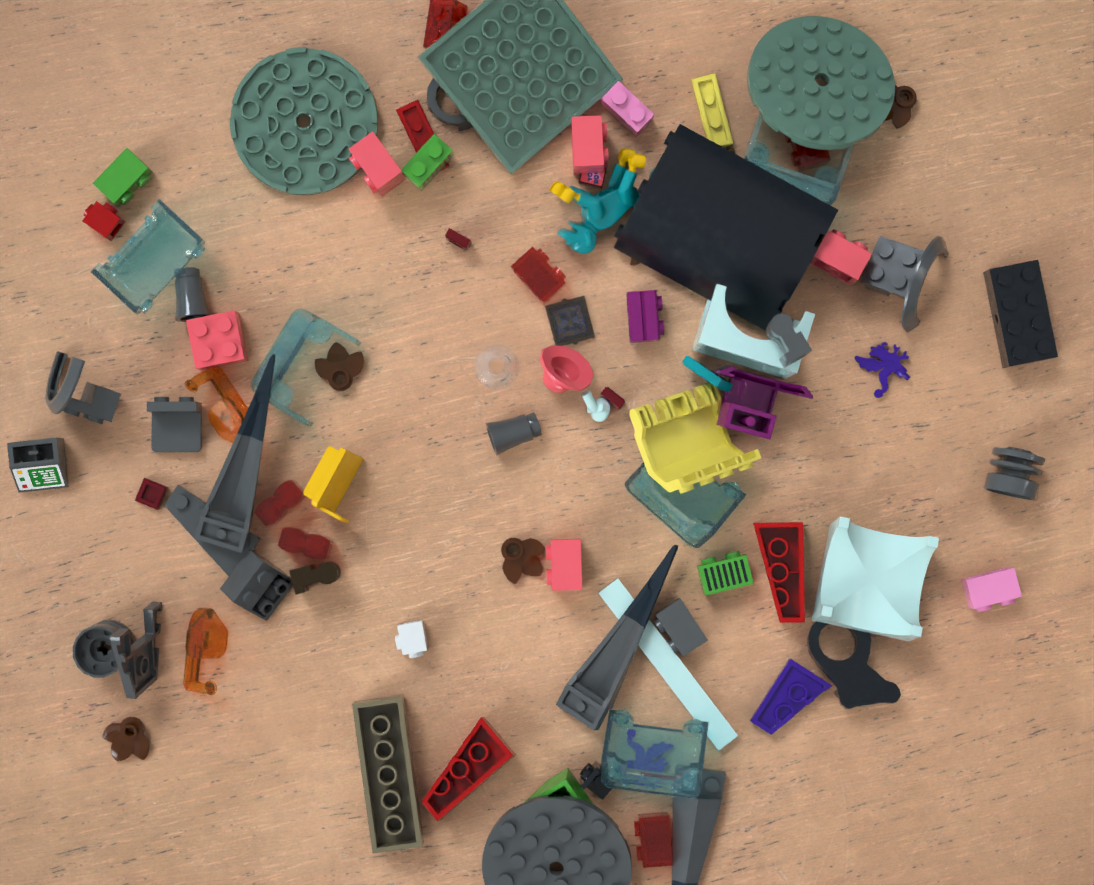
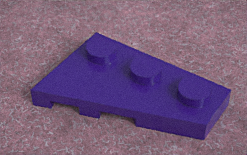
M789 658L750 721L772 735L792 719L796 713L813 702L816 697L832 685Z

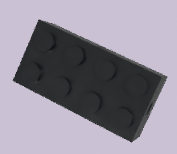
M1033 260L992 268L983 272L1002 368L1058 357L1039 261Z

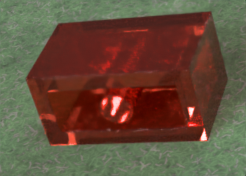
M532 246L511 265V270L545 305L566 286L564 281L566 276L557 266L553 269L547 263L549 257L540 248L536 251Z
M668 812L638 814V821H634L635 836H640L641 845L636 846L637 861H642L643 868L673 866Z

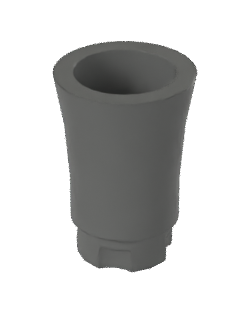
M186 267L175 270V320L186 322L189 319L209 316L199 269Z
M535 413L486 423L487 432L496 456L510 448L531 441L534 437L542 435Z

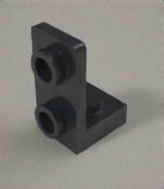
M597 761L592 765L588 763L580 772V786L583 789L588 787L602 800L619 781Z

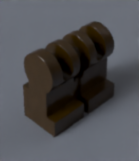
M329 561L320 564L317 568H315L314 564L289 570L295 595L309 591L308 585L317 582L331 584L337 581L341 575L339 565Z

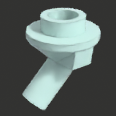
M590 390L582 393V397L587 405V413L591 414L592 419L597 422L607 419L610 414L609 401L605 398L595 400Z

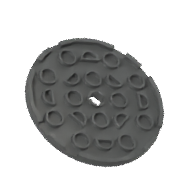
M566 795L564 797L538 796L528 799L527 802L517 807H512L493 826L488 835L482 857L483 879L485 885H630L632 874L630 848L627 840L624 839L618 829L619 826L597 806L585 800ZM559 862L563 865L564 870L553 872L550 864Z

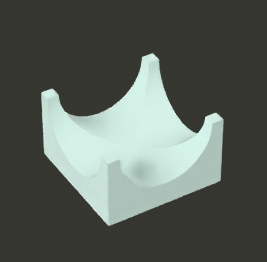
M716 284L711 301L707 299L692 351L783 379L796 374L801 359L784 368L779 360L784 354L776 341L752 338L741 332L732 323L725 305L727 287ZM807 311L804 312L800 321L793 320L794 331L796 333L801 331L806 341L808 340L815 317L814 313Z
M837 518L829 526L812 621L904 641L920 638L923 630L919 623L921 591L929 561L933 552L938 547L939 538L933 536L909 537L888 534L858 526L852 523L850 518Z

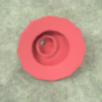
M556 345L546 347L541 351L540 361L544 369L542 380L549 390L555 393H564L569 389L581 391L590 385L594 375L590 363L578 351L566 346Z

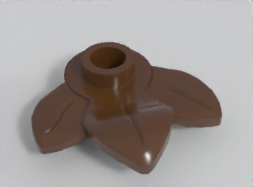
M895 85L893 105L885 121L892 119L896 129L906 125L911 118V108L917 100L916 93L911 87H897ZM900 95H906L908 102H901Z
M337 342L329 349L327 359H315L317 374L321 378L328 380L330 386L337 391H345L350 388L353 383V377L362 371L364 357L361 351L349 355L346 349ZM340 374L345 376V381L341 384L336 380Z
M509 538L504 541L501 547L502 556L505 558L502 569L507 579L516 584L522 573L529 576H540L542 574V565L537 556L545 550L544 545L533 538L523 541L518 538ZM511 545L518 547L517 554L513 555L509 552Z
M127 717L121 723H112L104 730L102 737L112 742L111 754L116 761H123L130 757L131 754L144 760L149 753L150 743L143 734L144 726L140 719ZM127 727L133 728L134 733H131Z

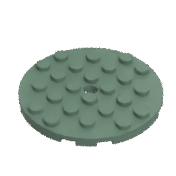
M805 16L778 24L769 30L758 42L747 70L749 95L753 105L757 106L763 115L762 119L775 132L780 131L790 137L792 142L813 149H843L851 147L854 143L863 139H868L880 128L887 118L895 96L893 71L881 48L858 28L829 17ZM821 76V79L825 80L828 85L821 86L815 79Z
M297 47L266 57L245 75L232 101L230 131L238 156L256 178L271 188L288 194L315 195L340 187L360 170H357L349 160V157L352 156L349 148L372 131L377 136V108L365 79L349 62L334 53L322 49ZM302 115L309 116L311 118L310 126L305 128L299 127L297 124L299 117Z

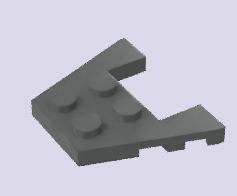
M153 601L143 609L145 634L132 645L130 629L120 628L110 636L126 698L136 699L157 680L159 648H155V637L160 633L161 624L156 623L157 611H162V602Z

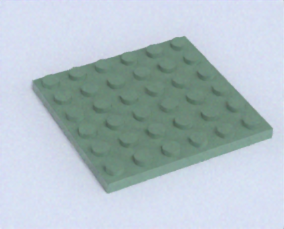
M484 0L417 56L510 174L571 124V117L581 116L618 81L621 82L623 80L563 0Z

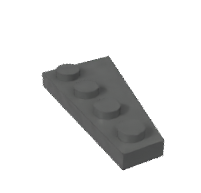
M177 485L164 506L195 538L200 515L206 502L181 485ZM249 531L242 553L195 540L221 569L230 576L249 549L254 551L261 539Z

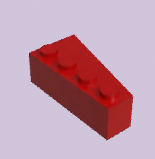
M803 522L753 523L779 622H805Z
M481 717L421 802L437 821L443 819L516 754L487 719Z

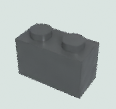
M677 598L654 613L658 618L654 620V623L661 633L667 632L671 638L668 644L675 654L680 652L682 656H685L708 641L681 598Z

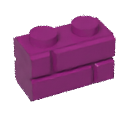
M657 290L627 292L630 343L659 341L660 335H664V321L659 320L658 311L663 310L662 296H657Z

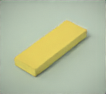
M716 74L692 79L691 83L705 137L724 148L733 146Z

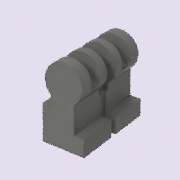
M777 314L767 325L766 333L771 340L777 342L784 354L779 360L785 368L807 356L812 349L802 332L796 333L794 331L792 318L787 314Z

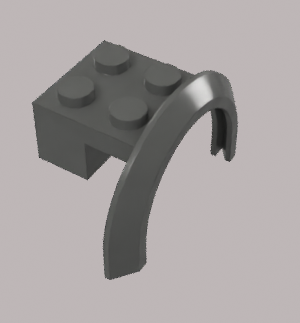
M879 236L861 279V283L866 289L886 296L893 294L905 298L902 311V327L906 332L913 330L920 324V320L917 317V305L924 280L931 265L940 254H943L945 258L949 254L946 242L940 236L935 237L925 251Z
M57 351L48 377L45 395L46 404L51 412L59 414L64 411L79 417L81 412L84 413V418L99 424H103L104 420L112 422L121 396L120 393L86 382L81 399L72 398L85 364L84 360L72 357L65 379L57 393L60 375L67 354Z

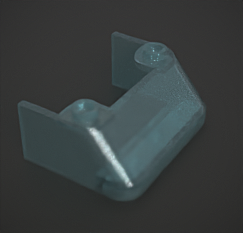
M759 111L743 158L819 200L832 205L837 198L854 144L851 147L844 148L838 168L822 166L816 171L814 177L769 163V150L767 146L755 141L763 120V115Z
M297 309L290 315L251 381L252 390L254 393L256 392L268 361L275 353L269 403L311 427L314 422L289 408L294 394L291 387L282 382L283 377L306 339L316 344H323L335 332L358 347L361 342L310 311Z

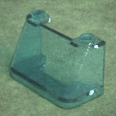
M160 199L151 207L153 210L152 218L148 215L144 218L146 221L114 256L110 255L107 258L110 262H106L103 266L98 263L91 271L97 279L136 314L148 312L154 305L153 300L192 258L197 259L205 251L203 246L205 241Z
M644 461L625 482L627 491L683 541L694 548H699L707 542L746 496L736 483L724 482L720 485L715 480L703 486H700L699 482L693 484L695 489L680 494L679 489L668 492L648 475Z
M610 709L601 759L602 784L609 788L681 798L698 797L701 792L709 722L692 719L684 723L683 730L634 724V718L629 712Z

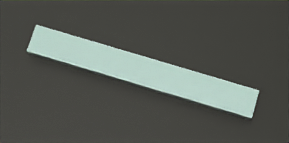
M618 578L598 592L618 620L634 600ZM648 620L638 646L719 751L738 736L674 653L653 623Z

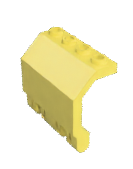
M710 382L694 388L695 398L691 391L686 390L657 400L654 404L656 414L649 404L630 410V418L635 429L634 437L648 475L668 492L678 489L680 494L695 489L693 484L699 482L700 486L714 482L713 476L719 475L721 479L733 475L734 468L738 467L739 471L754 467L752 462L761 459L758 449L743 453L731 442L727 429L716 425L722 399L718 388Z

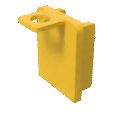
M328 446L303 491L305 496L312 499L311 505L342 522L349 523L348 519L335 513L364 458L344 448L337 450L334 447Z

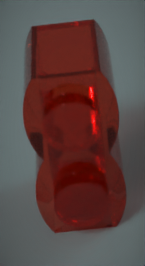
M296 480L285 481L275 490L272 497L266 498L257 506L254 512L255 515L265 526L277 524L286 516L288 509L296 507L305 498L303 494L304 489Z
M287 527L282 529L278 546L290 553L302 552L309 558L323 560L329 558L334 541L323 534H309L298 527Z

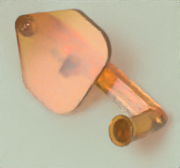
M211 367L195 375L190 380H186L185 386L189 391L196 392L200 385L208 381L212 382L222 399L209 410V421L222 439L233 443L248 407L224 371L219 367Z
M201 607L196 609L190 619L186 636V659L183 680L184 688L187 691L208 695L216 693L217 685L211 680L206 683L199 682L201 659H218L222 657L226 651L228 639L227 628L211 608Z

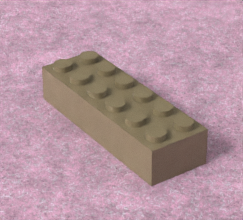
M404 694L355 701L352 704L372 854L422 847L424 837Z

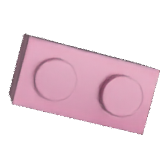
M619 81L601 99V105L636 138L653 121L655 114Z
M1006 567L961 579L968 607L977 609V612L992 609V604L999 602L1001 606L1013 604L1016 602L1015 598L1022 597L1014 567Z

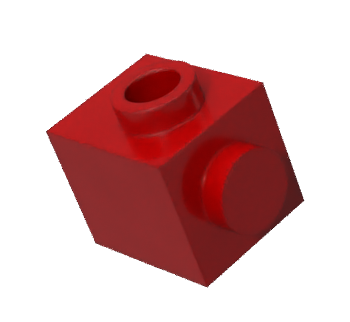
M97 201L94 205L91 204L87 207L83 215L85 218L82 220L110 241L114 239L126 222L116 215L118 210L107 202L102 205Z

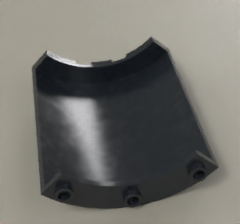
M680 124L675 132H669L664 142L667 147L649 180L643 179L637 192L641 195L625 226L620 224L614 237L618 240L614 248L710 301L716 284L726 286V310L766 331L767 325L772 318L782 313L783 307L791 298L817 252L823 236L826 235L838 209Z

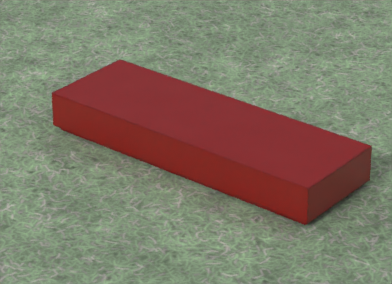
M418 99L396 109L416 153L434 134ZM447 163L440 171L450 167L449 163Z

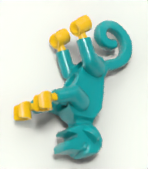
M621 149L618 153L619 163L615 164L608 183L609 188L594 195L574 186L567 187L560 181H555L549 189L550 192L568 204L572 200H576V204L581 206L582 221H568L572 229L562 228L557 232L560 237L566 240L565 243L572 250L580 254L590 253L596 246V233L610 228L630 207L635 206L641 195L637 192V188L633 186L637 177L635 171L636 168L645 167L646 157L644 155L635 154V151L632 149ZM626 162H628L629 170L625 167Z

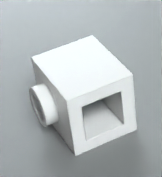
M418 620L397 625L399 635H395L397 650L402 649V654H409V658L424 656L423 651L429 649L424 621Z

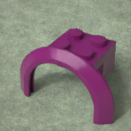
M729 365L714 370V373L729 377L728 381L733 384L730 391L725 392L716 424L721 427L771 440L777 418L776 415L772 414L778 391L813 399V395L805 386L759 376Z

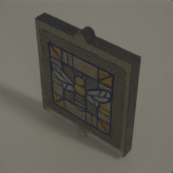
M584 296L569 300L564 298L562 302L545 306L556 346H565L572 343L577 345L580 341L595 338Z

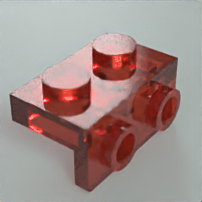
M430 0L423 47L427 49L468 14L467 5L458 0Z

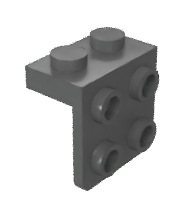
M154 397V402H147V412L152 413L151 448L154 452H199L201 450L202 403L194 402V397H179V402H169V397Z

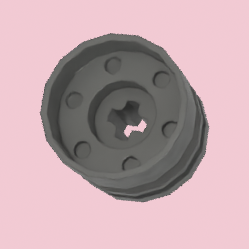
M994 447L992 454L1001 457L1002 460L992 459L990 464L1000 468L999 473H987L984 489L1002 495L1035 501L1040 484L1029 480L1030 475H1042L1043 471L1032 467V464L1044 465L1045 458L1020 448Z
M103 620L83 630L76 637L73 645V659L77 667L84 674L93 678H104L117 672L118 666L110 636L120 628L129 629L126 625L116 620ZM130 630V641L132 645L135 642V639ZM105 643L106 645H111L110 650L109 648H104Z

